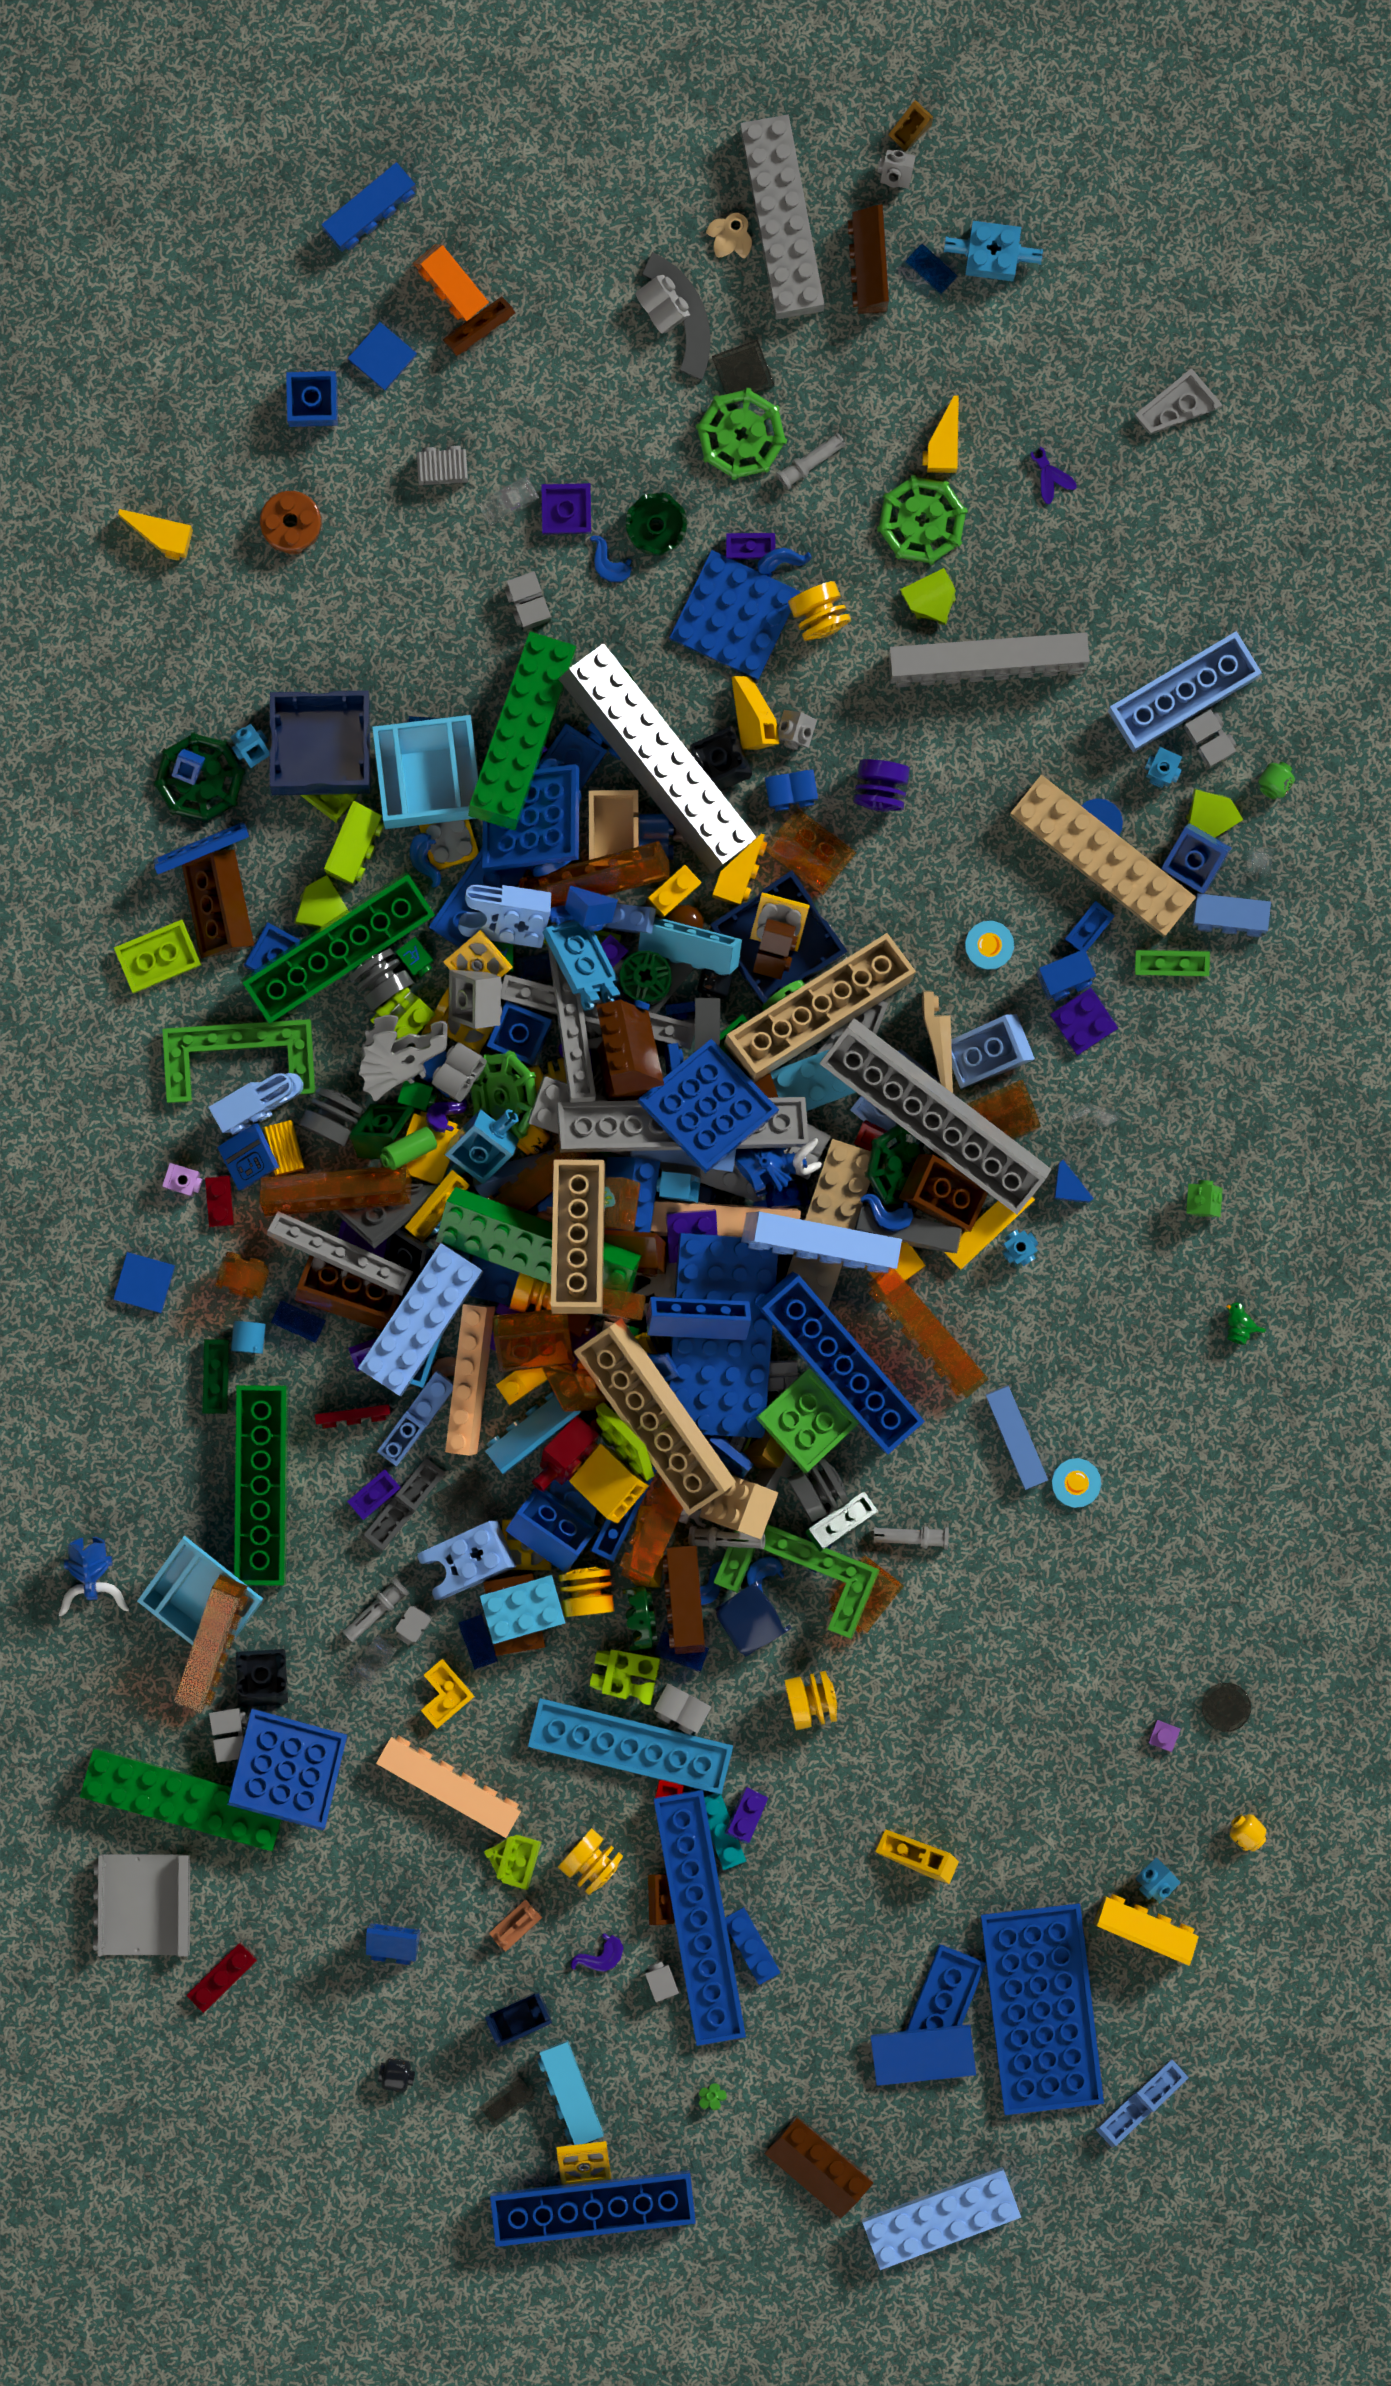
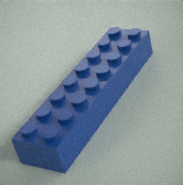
M792 1271L755 1304L886 1454L891 1453L925 1422L800 1275Z
M690 2170L496 2192L490 2195L496 2247L696 2224Z

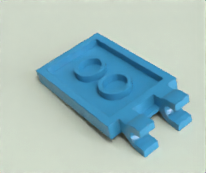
M576 921L553 925L544 929L542 933L573 994L580 993L581 995L580 1000L584 1011L592 1010L594 1008L593 1003L600 1000L597 992H601L603 1003L615 1001L613 998L620 996V992L615 986L618 978L594 931L585 929Z

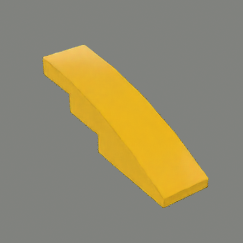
M1032 1196L1018 1214H1015L1000 1201H997L975 1222L971 1232H964L961 1235L957 1254L944 1253L961 1270L1035 1199Z

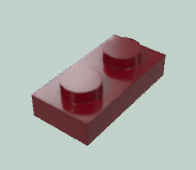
M230 1176L205 1178L209 1227L233 1226L234 1215Z

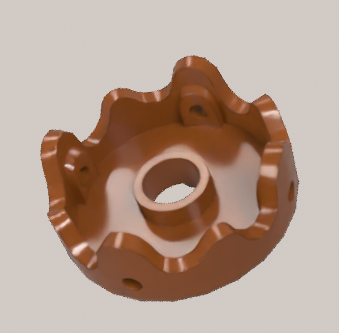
M283 491L272 496L265 503L260 514V527L264 538L272 548L295 555L301 553L317 541L322 527V518L317 505L309 496L298 491ZM286 516H296L297 524L291 528L286 527L283 523Z

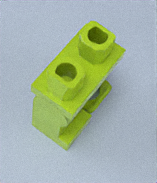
M613 1649L611 1651H597L594 1664L607 1666L605 1676L592 1673L589 1686L601 1690L602 1694L627 1699L630 1695L637 1697L643 1704L651 1705L655 1683L647 1682L638 1685L632 1683L631 1679L633 1675L656 1680L661 1658Z

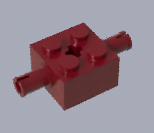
M598 1414L589 1424H586L580 1417L576 1416L543 1449L540 1467L543 1471L532 1480L533 1485L539 1491L544 1492L554 1479L560 1485H563L567 1480L569 1481L575 1475L577 1469L598 1447L599 1434L602 1431L596 1420Z

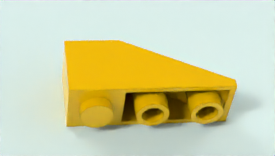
M748 676L731 677L742 749L759 750L780 744L776 718L753 679Z
M761 833L720 872L713 892V898L736 906L741 905L742 901L747 903L751 888H748L750 878L755 879L759 870V865H756L758 855H764L768 843L764 841V834Z

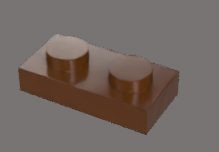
M667 1874L648 1875L649 1925L674 1924V1913Z

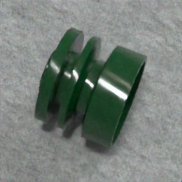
M649 950L638 951L630 955L622 964L620 970L621 989L628 1000H640L653 1006L661 1002L669 993L672 984L671 969L667 961L658 953ZM650 972L652 980H646L645 983L641 982L640 973Z

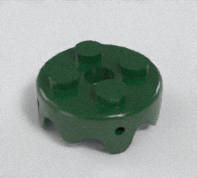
M665 492L641 496L627 512L626 531L629 540L639 551L648 555L660 556L671 553L678 548L686 536L687 517L684 508L670 494ZM654 519H660L664 527L660 531H653L649 526L650 522Z
M643 1586L622 1589L623 1594H628L629 1605L633 1607L628 1609L625 1614L627 1626L632 1630H636L633 1633L634 1644L630 1645V1651L653 1647V1641L658 1640L651 1591L646 1592V1588Z

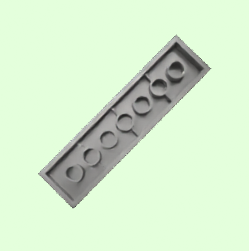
M789 114L743 122L740 124V132L775 319L824 311V299Z
M1087 632L890 647L888 653L890 684H896V687H909L911 682H920L922 686L934 685L935 681L945 680L946 684L959 683L960 679L969 678L970 682L984 681V677L994 676V680L1009 679V675H1019V678H1031L1033 673H1043V676L1050 677L1058 675L1060 671H1068V675L1082 674V670H1086L1090 662Z

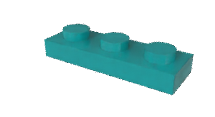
M713 1793L705 1796L711 1839L723 1870L747 1862L739 1840L725 1834L730 1816L722 1795Z

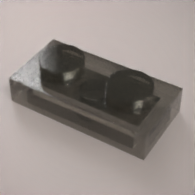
M519 2077L483 2104L480 2109L495 2128L533 2100L535 2096L522 2078Z

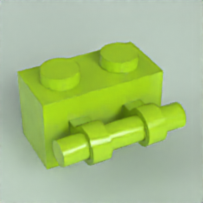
M408 987L394 994L383 1007L379 1006L375 1010L376 1014L370 1020L374 1024L375 1018L389 1014L397 1016L398 1022L394 1029L397 1032L395 1040L408 1034L417 1035L435 1016V1013L419 997L410 992L411 990Z

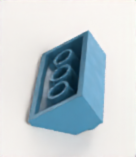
M555 1389L545 1397L547 1402L539 1408L536 1404L525 1413L528 1417L520 1423L516 1420L506 1428L508 1433L500 1438L497 1435L486 1444L489 1448L485 1452L503 1475L567 1426L576 1416L582 1414L564 1390L558 1392Z

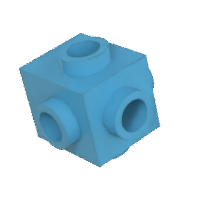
M251 724L239 729L237 733L230 737L235 744L232 750L239 760L244 758L250 768L270 756V752L265 745L268 742L261 729L256 731Z
M1160 747L1155 757L1150 755L1144 768L1148 770L1146 777L1150 779L1149 782L1160 788H1163L1164 785L1169 787L1171 781L1176 783L1182 769L1178 768L1182 756ZM1160 767H1164L1166 772L1161 771Z
M1016 1229L1004 1237L1007 1242L1002 1245L1004 1250L1001 1252L1009 1264L1013 1262L1015 1266L1019 1263L1025 1266L1036 1259L1033 1254L1038 1251L1036 1246L1039 1244L1031 1232L1027 1234L1024 1230L1019 1233ZM1017 1243L1025 1245L1023 1252H1019L1016 1249Z
M1155 1858L1135 1878L1142 1885L1139 1890L1149 1900L1153 1897L1159 1904L1181 1883L1158 1858Z

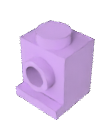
M170 1163L162 1187L193 1197L194 1192H199L203 1179L199 1178L200 1173L198 1171ZM181 1176H186L188 1179L184 1185L179 1184L178 1180Z

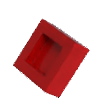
M865 1120L854 1144L871 1151V1141L873 1138L877 1139L888 1130Z
M659 1779L655 1798L680 1794L683 1791L684 1785Z

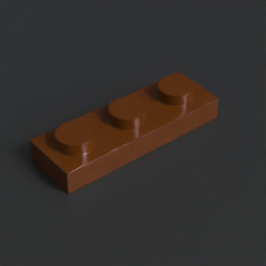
M501 296L446 336L443 341L458 356L467 351L478 340L486 337L500 324L507 322L515 314V311Z

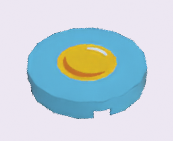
M983 921L975 925L968 932L965 941V952L969 960L976 967L984 970H996L1005 965L1011 958L1014 950V939L1010 930L996 921Z
M1080 1458L1068 1459L1061 1463L1054 1471L1051 1480L1056 1498L1064 1505L1073 1508L1084 1507L1092 1503L1099 1495L1101 1488V1477L1097 1468L1089 1461Z

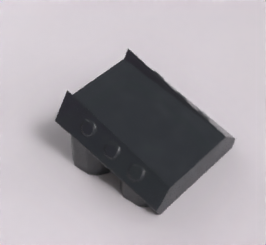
M729 726L690 745L692 756L720 792L744 780H750L753 773L733 726Z
M286 1650L236 1652L238 1705L248 1708L251 1706H282L288 1702Z

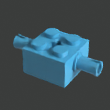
M973 221L970 238L964 240L946 237L944 252L965 254V257H967L965 275L1014 282L1016 265L1019 262L1041 265L1043 249L1021 247V244H1019L1021 227ZM991 247L996 248L997 252L995 255L991 254Z
M480 1109L451 1138L445 1156L451 1159L454 1164L447 1169V1175L451 1170L460 1177L467 1172L484 1184L514 1154L519 1139L508 1130L518 1122L517 1114L514 1113L509 1117L513 1111L508 1109L495 1121Z

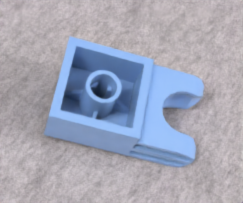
M471 885L467 888L465 901L468 907L480 912H466L461 916L458 929L462 935L472 937L482 930L492 941L542 948L544 941L542 932L547 927L551 911V892L502 885V888L483 885Z
M294 1073L274 1074L262 1082L248 1083L209 1106V1109L222 1133H232V1135L240 1133L250 1127L251 1123L258 1120L262 1122L273 1115L271 1111L298 1096L303 1090V1082L300 1076Z
M498 1521L483 1523L417 1555L421 1564H431L439 1561L446 1569V1578L432 1590L435 1600L446 1599L516 1568ZM479 1550H483V1555H481V1558H479L478 1555Z

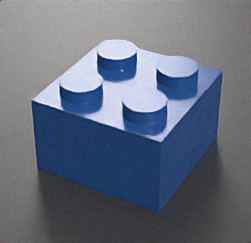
M336 371L286 372L287 422L289 427L338 426Z
M1189 823L1185 826L1161 869L1204 894L1209 889L1232 848Z
M1085 949L1040 967L1036 972L1047 1000L1053 998L1055 1002L1068 997L1069 991L1073 989L1080 992L1090 988L1093 984L1092 981L1096 977Z
M506 1001L500 1017V1026H495L487 1048L497 1054H504L507 1051L515 1052L517 1058L525 1066L533 1067L553 1025L552 1020Z

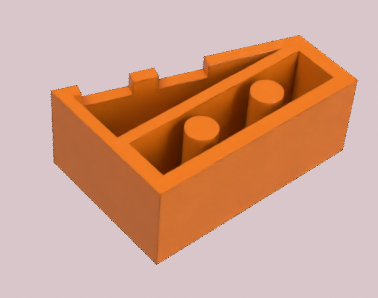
M434 244L413 262L420 276L435 288L433 291L441 301L445 300L450 305L449 311L457 320L461 318L463 321H468L489 303L443 245Z

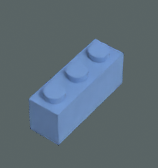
M1198 893L1195 896L1192 926H1198L1197 930L1211 932L1213 928L1222 929V933L1237 934V931H1246L1247 936L1261 937L1262 933L1266 934L1268 931L1270 901Z

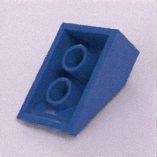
M371 1923L366 1933V1955H371V1960L386 1962V1958H394L397 1964L410 1965L411 1961L417 1960L421 1930Z

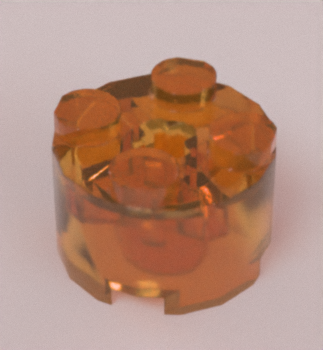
M227 1252L226 1256L222 1258L214 1286L218 1289L226 1286L229 1287L228 1290L231 1294L253 1299L255 1296L256 1299L261 1300L270 1270L261 1260L250 1258L249 1261L241 1259L239 1254Z

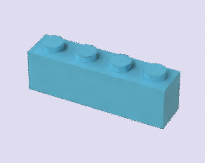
M655 917L652 934L640 932L638 950H649L658 953L662 957L669 958V961L674 963L684 962L691 964L696 969L707 968L714 970L716 974L728 975L739 965L742 939Z
M567 2040L541 2050V2057L537 2058L541 2071H546L550 2079L546 2082L550 2095H556L559 2104L555 2105L559 2119L564 2118L568 2128H565L564 2132L568 2142H574V2145H578L603 2137L604 2133L569 2041Z

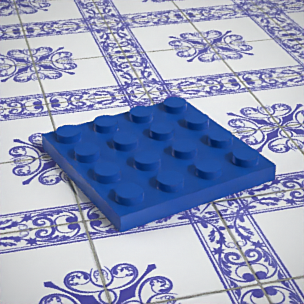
M711 550L672 631L670 640L755 680H759L791 613L788 601L800 594V591Z
M576 764L536 769L516 831L483 821L482 868L486 872L579 860V767Z
M712 1039L663 1078V1086L651 1088L638 1099V1103L705 1174L779 1111L774 1103Z
M251 1709L227 1805L324 1831L347 1735Z

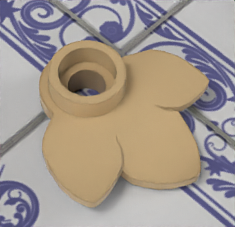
M732 213L726 219H715L709 224L706 234L715 237L714 252L716 257L727 256L734 250L742 258L748 256L752 247V238L747 232L749 223L743 214ZM735 220L740 222L738 230L732 228V222Z

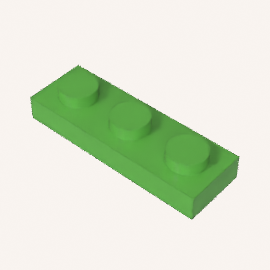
M1135 950V975L1209 976L1210 951Z

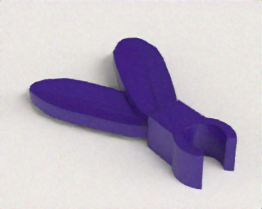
M1039 447L1042 457L1035 458L1034 452L1030 453V457L1041 470V496L1043 501L1049 505L1054 498V482L1067 490H1075L1077 485L1071 476L1049 465L1050 463L1045 456L1044 448Z

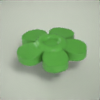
M716 2083L711 2084L709 2090L702 2088L699 2091V2096L702 2098L699 2101V2105L703 2109H707L710 2106L712 2110H718L721 2107L719 2101H724L727 2098L726 2092L720 2090L719 2084Z

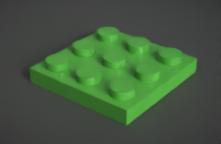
M810 1368L806 1369L755 1417L804 1473L811 1470L859 1424Z

